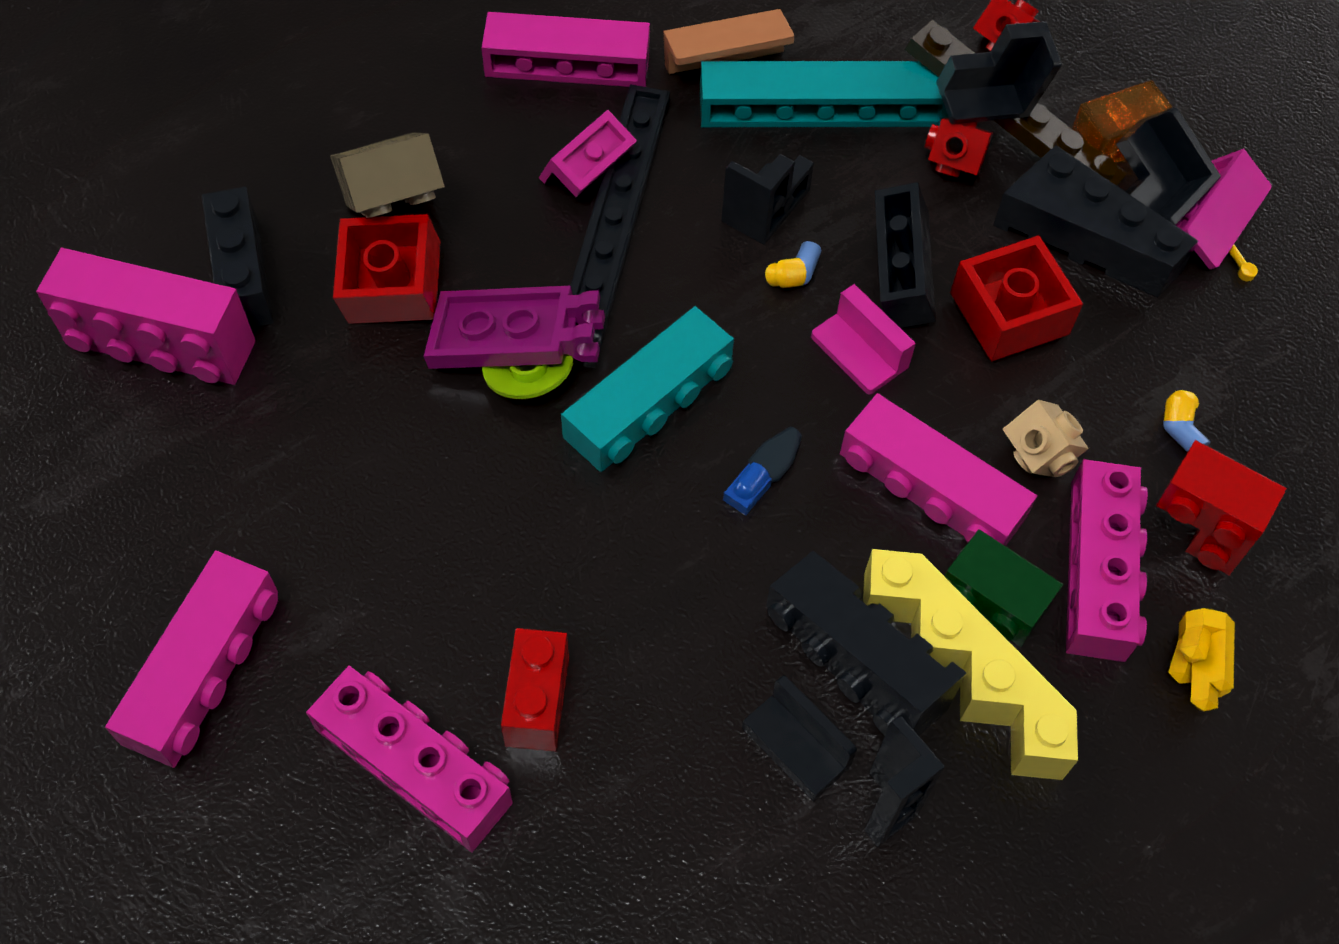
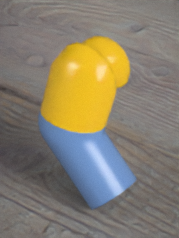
M806 241L801 244L796 258L783 259L778 261V263H771L765 271L767 283L772 287L780 286L781 288L799 287L808 284L821 255V247L814 242Z
M1178 390L1169 396L1165 404L1163 420L1165 431L1186 452H1188L1195 440L1208 446L1210 441L1193 425L1195 411L1199 406L1197 396L1190 391Z

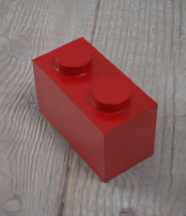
M516 628L501 721L505 747L556 752L569 661L567 633Z

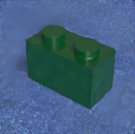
M978 529L945 574V578L1008 641H1012L1022 647L1050 608L1063 586L1061 582L980 529Z

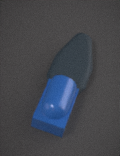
M788 427L762 443L750 457L749 464L724 492L723 501L746 516L770 488L771 483L779 481L793 464L802 439L801 433L794 427Z

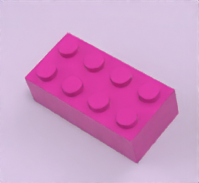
M60 248L36 291L48 315L52 318L60 332L63 341L69 347L80 352L93 350L109 354L114 359L122 362L134 360L150 364L156 369L167 373L179 371L191 374L208 383L220 381L235 385L256 342L235 288L75 250Z

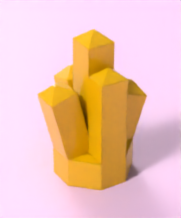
M1206 608L1187 611L1179 622L1178 642L1168 671L1179 684L1191 683V703L1199 711L1203 712L1218 708V698L1230 693L1231 689L1234 688L1235 622L1225 612Z

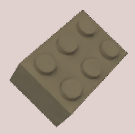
M412 132L330 156L346 206L356 213L359 212L362 215H366V218L393 211L391 203L399 200L405 201V203L410 205L430 201L436 198L434 190L445 187L429 133Z

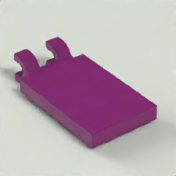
M569 285L440 291L424 353L428 369L562 364L564 354H568L581 362H598L600 347L598 342H593L595 329H603L605 322L604 310H598L600 302L599 290L573 295Z

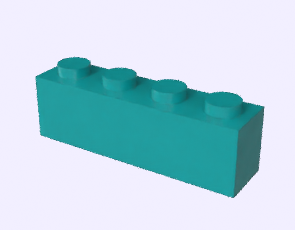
M694 306L561 413L563 438L600 472L604 471L613 462L615 464L621 463L629 456L634 445L647 434L649 436L656 434L664 426L669 415L680 406L682 408L688 407L698 397L700 390L711 380H720L728 373L733 364L734 338Z

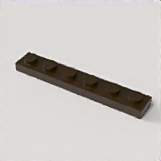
M933 19L910 39L905 48V51L938 77L951 55L975 53ZM1037 103L1029 117L994 120L1040 158L1057 145L1116 186L1127 174L1111 158L1105 156L1092 146L1078 132L1068 127L1042 104Z

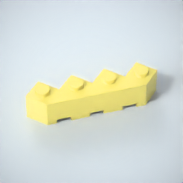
M872 549L864 574L863 602L867 606L871 603L877 605L880 603L894 614V622L911 623V638L919 634L933 646V652L929 654L933 659L945 668L953 661L967 673L960 685V721L1011 726V775L1063 780L1078 761L1077 710L923 554Z

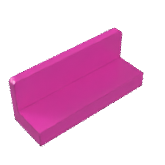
M1245 149L1212 160L1221 177L1176 224L1177 227L1198 240L1194 251L1209 269L1219 267L1271 190L1270 182Z

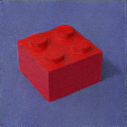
M428 214L340 219L333 299L348 324L433 320L437 307L441 241Z
M1039 235L960 261L950 292L991 362L1070 335L1083 306V302Z

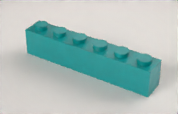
M701 61V127H931L932 124L939 126L941 119L948 118L936 83L939 77L919 61Z

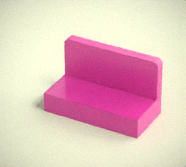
M607 110L550 159L539 179L545 184L553 176H556L577 197L628 152L637 140Z
M855 284L841 292L837 314L813 329L811 334L812 340L869 395L909 368L916 344Z

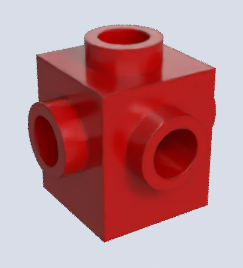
M991 0L973 29L990 40L986 48L991 51L1006 24L1040 22L1035 18L1039 10L1024 0H1017L1015 4L1009 0Z
M942 118L939 126L932 124L924 148L931 150L928 160L937 163L936 171L954 177H959L961 171L978 175L993 132L977 128L978 122L952 124L948 118ZM954 137L961 139L963 142L961 152H955L951 148L950 143Z

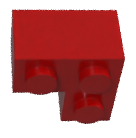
M1195 440L1156 506L1168 512L1175 520L1198 528L1185 552L1198 558L1204 566L1230 575L1265 531L1287 488Z

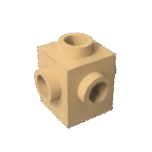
M1042 400L1035 401L1003 428V431L1016 448V451H1014L1016 461L1025 471L1031 474L1050 477L1062 476L1071 471L1079 462L1077 458L1089 449L1080 436L1083 433V429L1075 417L1067 411H1062L1059 405Z

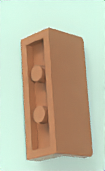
M781 9L665 30V66L668 73L672 74L701 68V61H740L784 52V45L794 43V33Z

